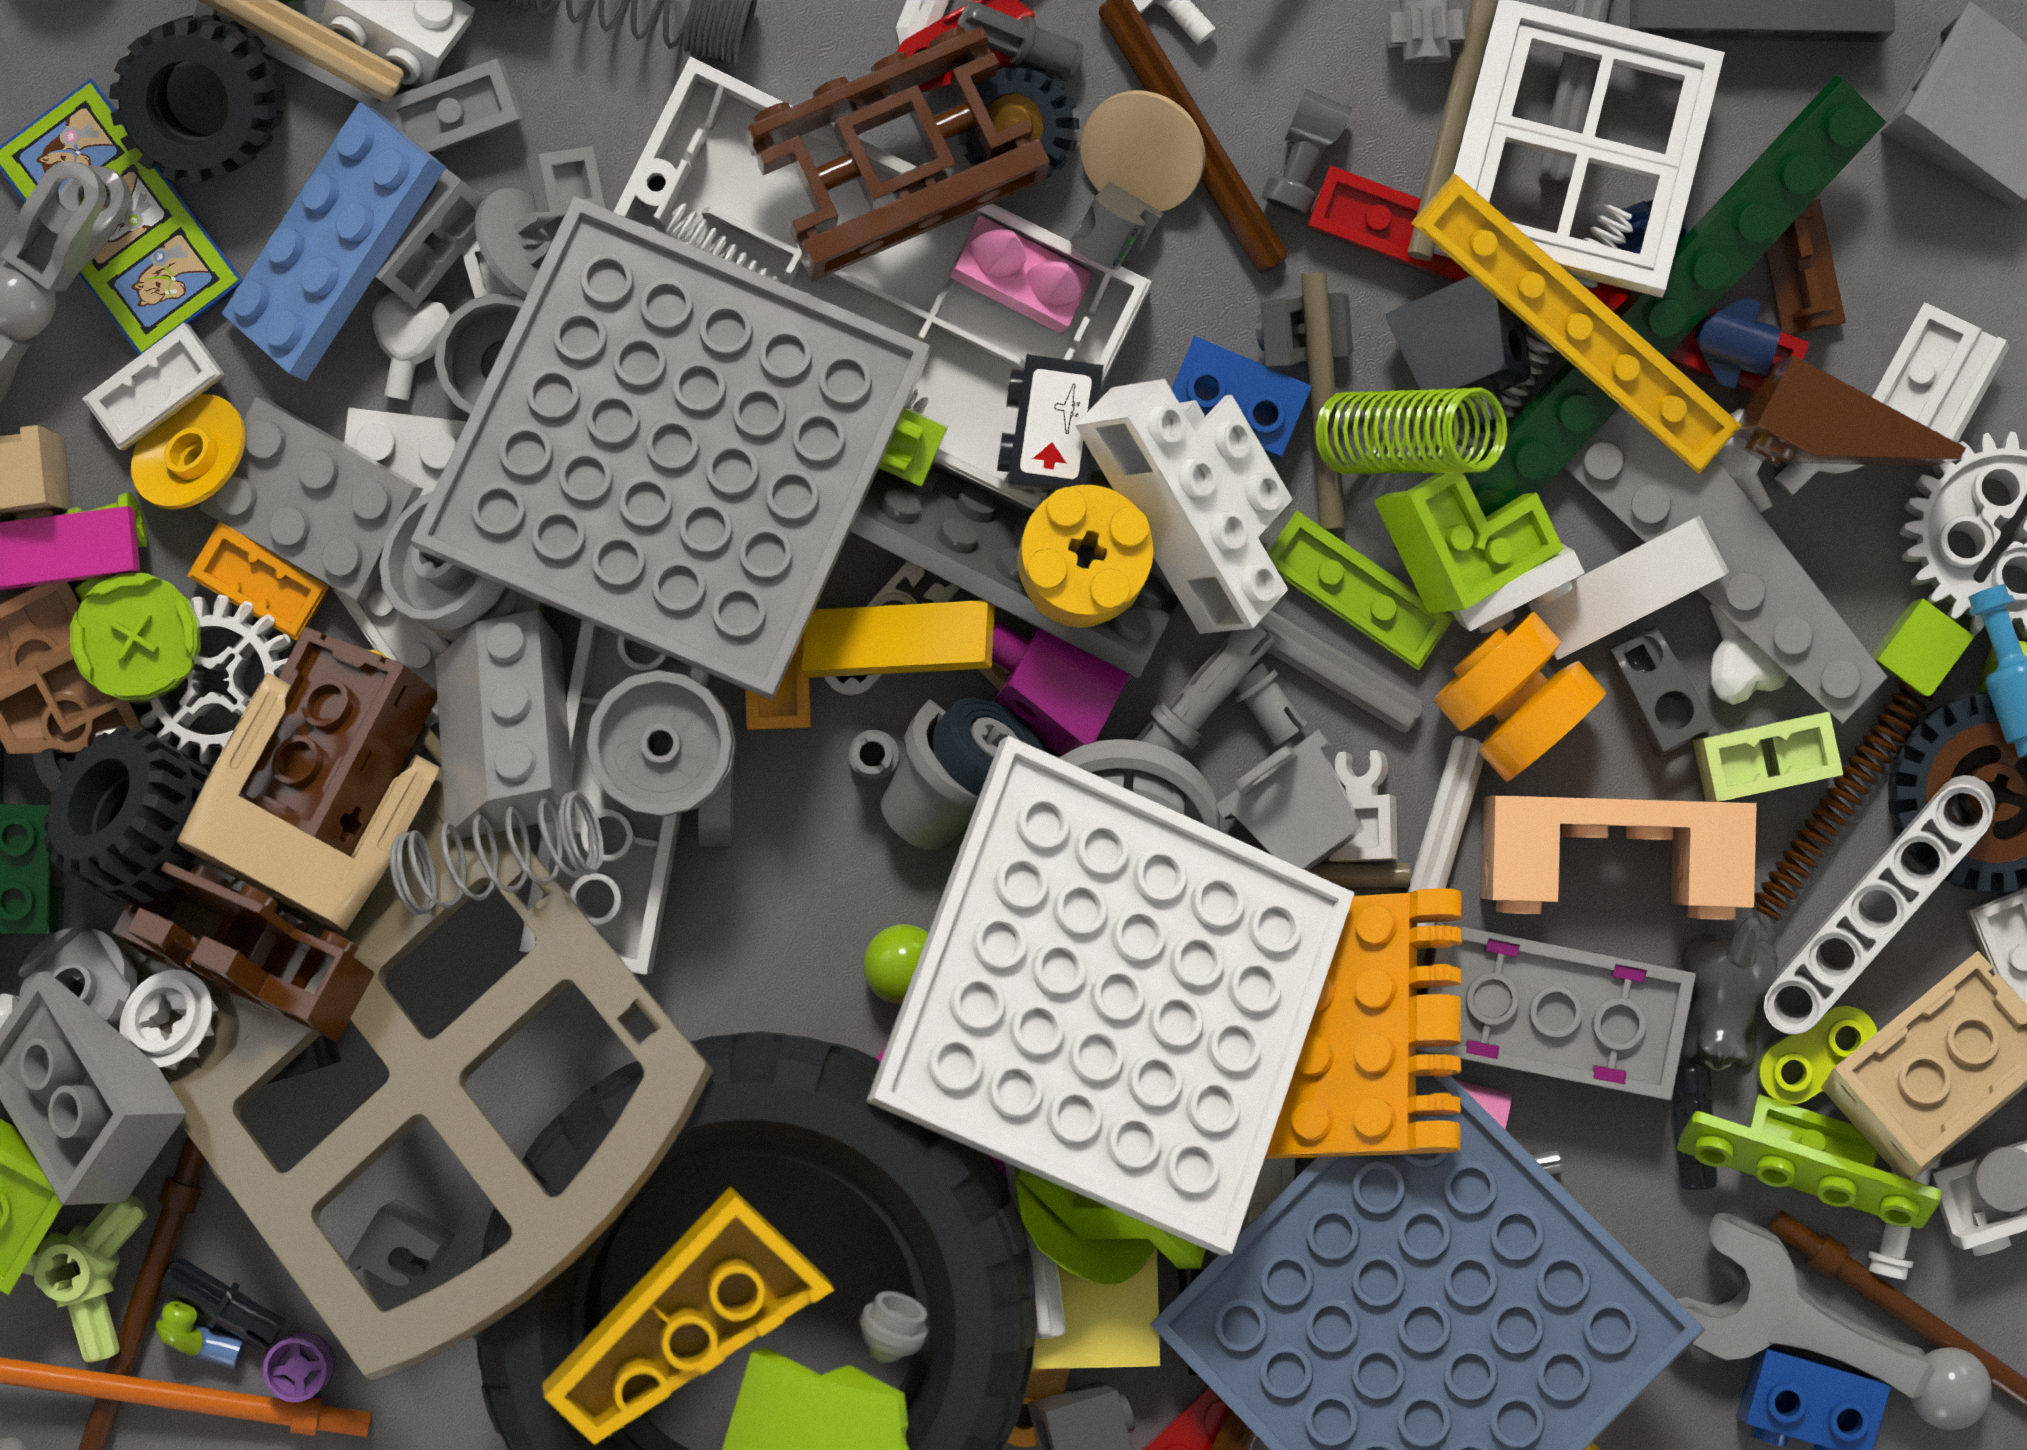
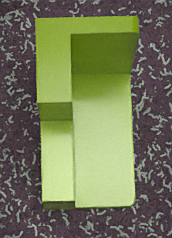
M1439 472L1408 491L1385 493L1374 501L1428 613L1467 610L1512 580L1564 550L1537 492L1523 494L1485 517L1463 472Z

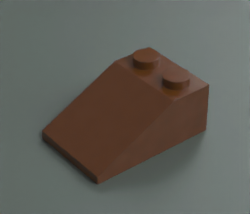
M1794 355L1773 363L1767 376H1762L1739 420L1742 426L1735 433V435L1747 441L1744 447L1747 453L1776 467L1779 466L1781 460L1787 463L1931 467L1961 459L1966 447Z

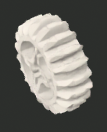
M225 595L217 597L212 615L203 597L198 596L191 599V604L200 621L201 633L213 629H230L242 635V638L234 647L228 646L216 657L209 658L201 651L199 652L193 671L187 677L188 687L183 698L179 701L180 708L175 711L169 693L152 701H130L133 705L151 703L153 710L144 714L139 719L144 729L153 728L163 723L164 727L156 737L170 745L177 738H180L177 749L191 758L197 747L200 746V762L204 767L213 768L219 748L223 750L233 730L223 734L207 735L191 728L190 725L198 716H205L208 711L219 705H223L231 712L242 716L252 698L245 689L243 682L244 673L253 662L251 659L252 655L256 651L259 654L265 675L268 672L278 678L288 658L280 660L278 654L293 644V639L288 634L276 636L271 640L267 638L274 630L272 626L275 622V619L269 614L260 618L253 626V604L248 601H244L239 606L235 616L232 617V602ZM198 666L217 671L226 669L229 677L222 680L229 681L227 691L235 698L215 692L206 694L203 686L210 683L203 682L205 672Z

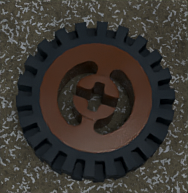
M1989 693L1965 696L1951 700V703L1944 706H1938L1927 714L1928 717L1921 723H1916L1912 727V732L1907 733L1910 737L1905 745L1899 746L1898 753L1894 757V759L1898 760L1894 772H1890L1888 786H1892V800H1888L1890 814H1895L1898 826L1894 828L1898 836L1940 788L1951 779V775L1961 759L1977 748L1987 747L1990 750L1991 758L1988 763L1977 765L1969 769L1964 775L1975 776L1984 782H1993L1997 777L1996 788L1999 791L2012 796H2026V785L2022 776L2016 771V763L2020 759L2027 768V756L2018 758L2014 744L2006 743ZM1959 793V803L1968 815L1966 824L1981 818L1983 809L1979 800L1971 794ZM1948 799L1946 803L1948 814L1952 819L1959 822L1952 812ZM1995 803L1993 819L1987 831L1944 880L1953 883L1957 887L1985 892H2008L2027 886V819L2016 831L2008 836L1996 838L1992 832L1996 822L2014 817L2021 808L2009 803ZM1915 842L1909 845L1911 850L1908 853L1917 863L1924 864L1929 871L1939 865V854L1932 845L1926 842Z

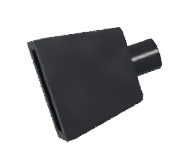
M1472 276L1385 313L1387 323L1420 390L1483 388L1491 392L1501 403L1506 416V422L1508 423L1500 392L1526 382L1531 375L1525 323ZM1468 396L1474 403L1479 417L1480 433H1485V418L1482 409L1474 398ZM1480 397L1485 403L1490 418V431L1496 430V419L1492 407L1485 398ZM1463 400L1471 432L1475 433V420L1471 408Z

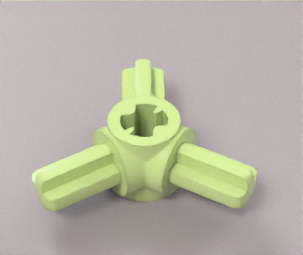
M132 1194L123 1203H108L88 1227L77 1225L68 1235L53 1232L46 1239H42L22 1272L34 1276L36 1286L41 1288L48 1297L56 1301L57 1308L68 1306L82 1358L85 1362L93 1363L113 1357L120 1350L105 1294L114 1291L112 1281L115 1277L117 1266L120 1263L117 1251L147 1218L148 1213L144 1208L145 1204L141 1199ZM73 1262H77L80 1268V1275L76 1274Z

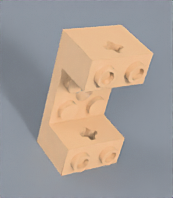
M1525 796L1483 797L1480 898L1496 900V912L1541 914L1542 902H1558L1560 824H1562V837L1608 838V826H1626V839L1673 840L1671 904L1688 906V918L1736 920V907L1754 908L1757 803Z

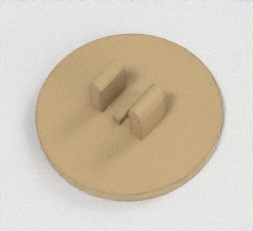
M1126 91L1113 95L1103 101L1088 118L1080 141L1081 159L1085 172L1099 192L1111 182L1160 212L1172 209L1185 201L1198 185L1205 167L1206 155L1203 138L1192 117L1171 99L1149 91Z

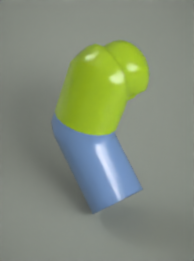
M174 1301L163 1307L162 1319L156 1322V1332L162 1343L197 1360L232 1370L237 1369L243 1356L246 1341L233 1335L195 1325L197 1312L193 1306L187 1303Z

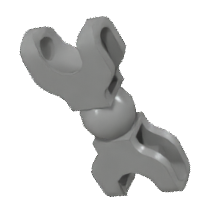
M71 161L59 162L46 171L18 215L11 239L0 254V257L5 259V261L0 262V403L10 389L21 358L31 345L26 340L37 336L52 320L56 307L55 291H66L82 268L106 245L128 211L131 202L130 188L126 180L117 171L109 167L87 166L83 163ZM66 179H69L68 182L61 189V191L58 193L60 185ZM106 185L110 190L111 201L109 206L101 212L107 198Z

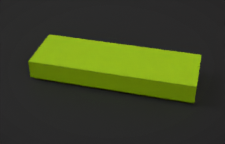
M1297 510L1267 552L1284 581L1416 671L1421 668L1454 619L1447 612L1428 613L1418 592Z

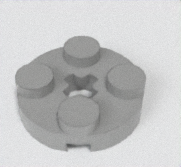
M74 928L51 934L35 946L27 955L18 973L19 976L24 978L20 988V998L38 972H49L68 989L75 980L85 984L79 999L117 1031H119L120 1018L124 1006L130 995L138 987L137 970L130 953L109 935L95 929L79 932ZM15 995L12 998V1010L20 1000Z

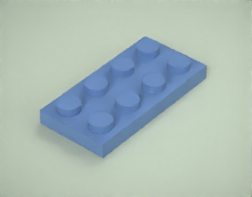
M359 101L221 314L287 373L307 381L437 183L446 166L377 110Z

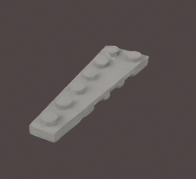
M1619 407L1564 466L1567 471L1644 542H1648L1700 515L1729 573L1697 590L1842 724L1888 678L1716 456L1698 474L1622 407Z

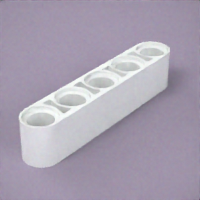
M1962 775L1952 778L1945 783L1781 969L1765 995L1764 1000L1766 1017L1774 1028L1783 1033L1799 1034L1807 1032L1815 1026L1985 834L1992 822L1996 803L1993 791L1986 782L1975 776ZM1955 794H1971L1981 803L1983 814L1975 822L1969 824L1959 823L1948 814L1947 800ZM1926 842L1937 850L1940 863L1933 870L1927 872L1916 871L1906 862L1904 849L1911 843ZM1870 891H1885L1894 898L1897 905V913L1888 919H1875L1864 910L1862 897ZM1832 938L1842 939L1853 948L1855 960L1844 967L1832 966L1823 959L1820 952V944ZM1789 986H1797L1806 990L1812 999V1009L1803 1014L1788 1012L1780 1004L1779 991Z

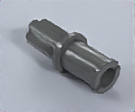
M970 2L965 6L958 20L957 27H963L965 32L983 26L988 36V48L1004 54L1006 62L1016 66L1022 62L1055 75L1063 81H1068L1069 78L1072 79L1081 64L1083 44L1036 26V22L1032 17L1024 16L1019 20L980 3Z

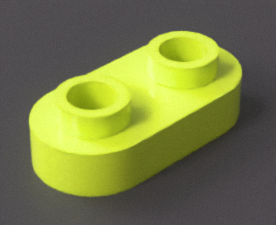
M1846 1005L1831 1007L1817 1024L1807 1032L1786 1034L1764 1049L1756 1067V1075L1760 1087L1769 1097L1784 1103L1798 1104L1809 1100L1823 1091L1821 1086L1834 1067L1877 1033L1873 1020L1864 1011ZM1844 1026L1852 1027L1857 1036L1855 1045L1848 1050H1841L1835 1040L1836 1033ZM1790 1060L1798 1061L1803 1069L1801 1079L1794 1084H1787L1781 1075L1783 1065Z

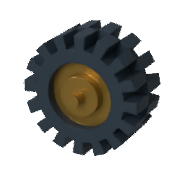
M1017 67L1015 69H998L996 76L977 84L978 87L976 89L997 132L1022 121H1028L1032 130L1031 136L1033 140H1040L1050 160L1045 177L1047 179L1052 176L1050 173L1053 170L1062 169L1068 162L1065 159L1068 151L1075 150L1077 141L1073 140L1074 129L1079 130V118L1073 117L1072 109L1076 108L1072 97H1067L1064 94L1063 90L1065 87L1057 80L1047 77L1048 74ZM973 128L957 135L959 145H965L968 153L964 156L970 164L979 165L988 161Z

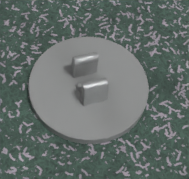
M514 188L496 190L487 196L477 209L475 233L485 261L496 277L510 291L524 300L562 220L555 218L553 212H537L534 195Z

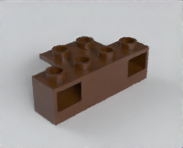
M165 862L161 871L177 882L176 886L167 893L160 891L156 899L148 903L138 901L135 905H126L112 933L143 955L176 970L188 971L209 985L336 1042L341 1037L375 974L355 958L359 948L352 942L328 930H324L320 938L307 934L309 925L297 917L277 909L279 903L272 897L245 884L240 892L227 887L229 880L197 863L188 872ZM181 898L224 917L212 939L203 936L200 941L174 922L169 921ZM322 960L331 965L317 991L313 994L306 991L305 988Z

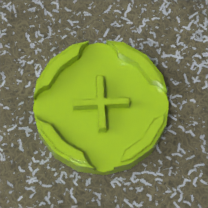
M146 573L117 574L96 584L85 596L86 599L80 604L78 612L75 611L70 624V652L80 674L100 692L127 702L152 701L174 691L193 671L201 650L200 621L190 600L172 583Z

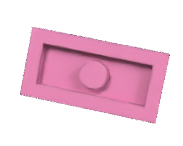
M979 215L973 222L948 277L1063 334L1074 317L1093 273L1016 234L1014 231Z

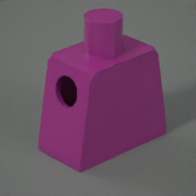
M998 620L994 623L992 662L1009 671L995 698V702L1010 709L1025 721L1039 740L1060 757L1071 750L1095 742L1130 674L1037 626L1033 628L1027 638Z

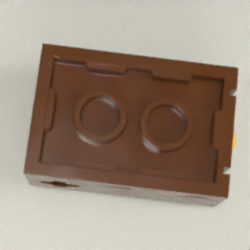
M305 626L278 677L291 685L285 696L286 710L238 796L351 857L390 783L397 777L437 700V691L405 664L389 659L377 650H366L332 636H326L319 631Z

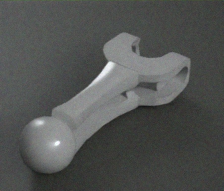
M1725 1212L1715 1214L1708 1228L1711 1242L1717 1251L1730 1257L1746 1270L1743 1288L1732 1300L1718 1305L1696 1301L1689 1297L1677 1299L1706 1329L1692 1343L1693 1345L1725 1360L1750 1357L1774 1343L1807 1349L1826 1355L1869 1373L1910 1397L1911 1404L1917 1414L1925 1422L1939 1429H1963L1971 1426L1984 1415L1991 1401L1992 1384L1986 1367L1976 1356L1963 1349L1953 1347L1939 1348L1925 1354L1922 1348L1892 1340L1848 1320L1817 1301L1797 1284L1790 1256L1777 1235L1768 1231V1229Z

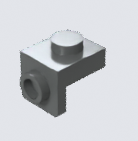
M1345 292L1328 293L1333 357H1345L1353 353L1349 296ZM1291 295L1260 302L1261 314L1258 316L1256 323V337L1260 349L1265 352L1266 367L1292 365L1307 361L1303 295Z

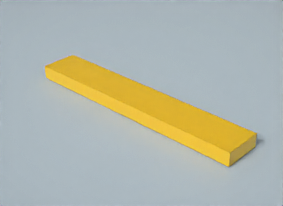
M1453 174L1411 222L1413 226L1698 474L1702 472L1742 426L1458 175Z

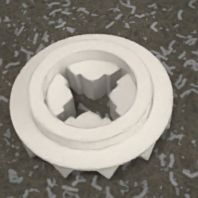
M166 970L147 978L133 991L122 1011L119 1032L159 1068L164 1067L177 1071L180 1061L186 1057L199 1058L197 1047L204 1037L215 1035L210 1023L212 1016L219 1009L211 999V988L196 975L184 970ZM173 1009L182 1015V1019L174 1022L172 1033L167 1034L160 1029V1025L169 1021L170 1011Z

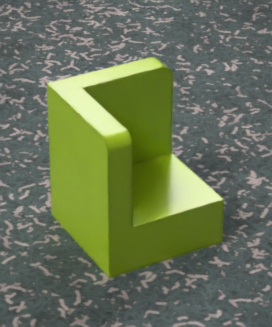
M1922 598L1910 602L1871 656L1881 669L1886 668L1922 696H1930L1975 636Z

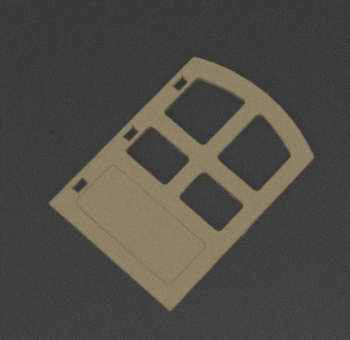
M425 722L397 777L407 769L416 754L420 755L423 752L424 748L441 766L407 832L417 830L426 839L436 875V899L442 902H451L456 897L459 887L455 884L447 869L440 844V831L445 823L440 739ZM512 829L515 843L524 861L523 839L515 829ZM506 830L493 832L498 855L497 878L507 887L515 886L520 881L523 870L512 853ZM487 834L479 835L481 847L486 861L492 870L489 838ZM446 836L448 853L460 879V862L455 840H449ZM472 836L461 838L466 862L465 887L473 894H476L483 886L490 884L491 879L480 862ZM405 840L402 847V866L405 880L415 902L422 907L425 893L414 875L408 853V841ZM530 849L529 870L539 879L548 878L551 873ZM415 852L416 862L424 880L422 867ZM203 859L198 863L229 880L227 887L240 892L244 884L250 886ZM389 863L379 882L345 933L324 926L276 900L279 903L277 909L283 910L309 925L307 934L320 938L323 931L328 930L347 939L359 948L355 958L375 974L350 1019L389 1069L387 1082L286 1173L279 1171L242 1121L240 1112L243 1105L318 1038L320 1034L207 984L211 988V999L219 1009L212 1016L210 1023L215 1035L204 1037L197 1047L199 1058L186 1057L180 1061L177 1071L164 1067L159 1068L187 1112L180 1125L208 1161L211 1171L222 1186L227 1187L363 1375L372 1381L426 1361L478 1334L526 1302L570 1266L615 1221L653 1174L686 1124L713 1071L556 879L549 885L538 884L547 896L540 899L530 909L516 892L507 893L496 886L536 936V944L522 960L433 1039H427L391 994L386 987V977L395 966L470 899L469 896L462 893L460 900L453 908H442L434 904L428 914L415 915L400 900L393 883ZM181 898L169 921L174 922L187 933L201 941L203 936L210 939L213 938L224 917ZM118 936L114 939L130 953L137 970L138 986L156 973L174 969L143 955ZM320 961L305 988L306 991L315 994L331 964ZM75 980L83 991L85 984ZM577 985L643 1066L644 1077L617 1123L592 1158L561 1195L550 1197L468 1092L466 1082L468 1077L559 993L568 986ZM639 1008L657 1029L655 1033L650 1034L641 1044L624 1026L637 1013ZM172 1009L169 1021L161 1024L160 1029L167 1034H171L173 1023L181 1020L182 1015ZM428 1119L508 1222L512 1229V1236L506 1245L469 1270L428 1293L389 1311H383L319 1224V1215L333 1199L419 1121Z

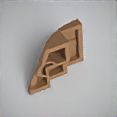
M69 582L25 587L0 600V740L8 754L41 753L43 750H62L65 753L79 752L84 746L90 747L97 736L104 732L110 735L117 727L127 726L132 729L136 726L143 728L131 702L100 692L80 674L70 652V624L75 611L78 612L81 603Z

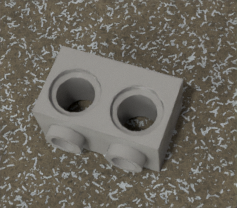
M446 168L375 277L416 309L475 238V215L480 203L484 199Z

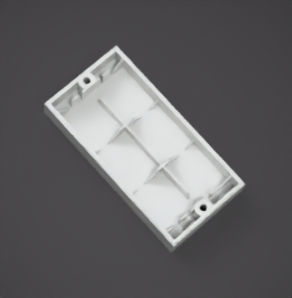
M689 57L614 213L666 234L667 228L674 217L672 212L680 204L686 203L687 208L677 225L691 212H696L697 217L688 232L701 220L707 221V225L697 242L711 228L717 229V233L707 250L721 236H727V242L718 256L731 244H737V250L731 258V262L740 253L747 252V258L742 265L743 267L750 261L757 260L755 272L767 268L766 276L769 278L777 276V281L783 284H787L802 292L931 345V354L915 389H918V396L913 405L922 397H928V404L922 414L949 426L933 466L1033 514L1036 508L1050 494L1008 488L1009 472L997 471L1002 432L1015 434L1018 408L1006 407L1011 369L1024 370L1026 354L1104 365L1101 382L1102 389L1148 295L1152 281L1120 266L1119 270L1102 266L1081 254L1070 244V241L999 206L990 204L811 282L801 261L802 251L798 243L795 244L790 231L792 221L814 212L815 209L793 164L763 176L757 165L758 160L756 156L751 155L746 144L748 127L755 123L754 117L762 110L783 101L697 59ZM830 124L801 136L815 167L845 155L834 134V126ZM859 139L880 183L916 168V166ZM657 175L664 177L666 184L661 191L654 192L649 189L648 183ZM857 179L827 191L839 215L837 226L872 211ZM979 215L1014 231L1016 234L1093 273L1074 317L1063 334L948 277L970 228Z

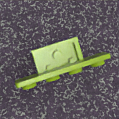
M1758 1094L1751 1106L1747 1126L1704 1112H1694L1680 1135L1677 1147L1680 1152L1694 1156L1705 1165L1713 1167L1726 1166L1756 1176L1761 1182L1770 1186H1787L1818 1196L1821 1201L1832 1206H1849L1877 1215L1884 1222L1897 1227L1923 1228L1938 1207L1942 1193L1938 1188L1874 1168L1877 1151L1854 1125Z

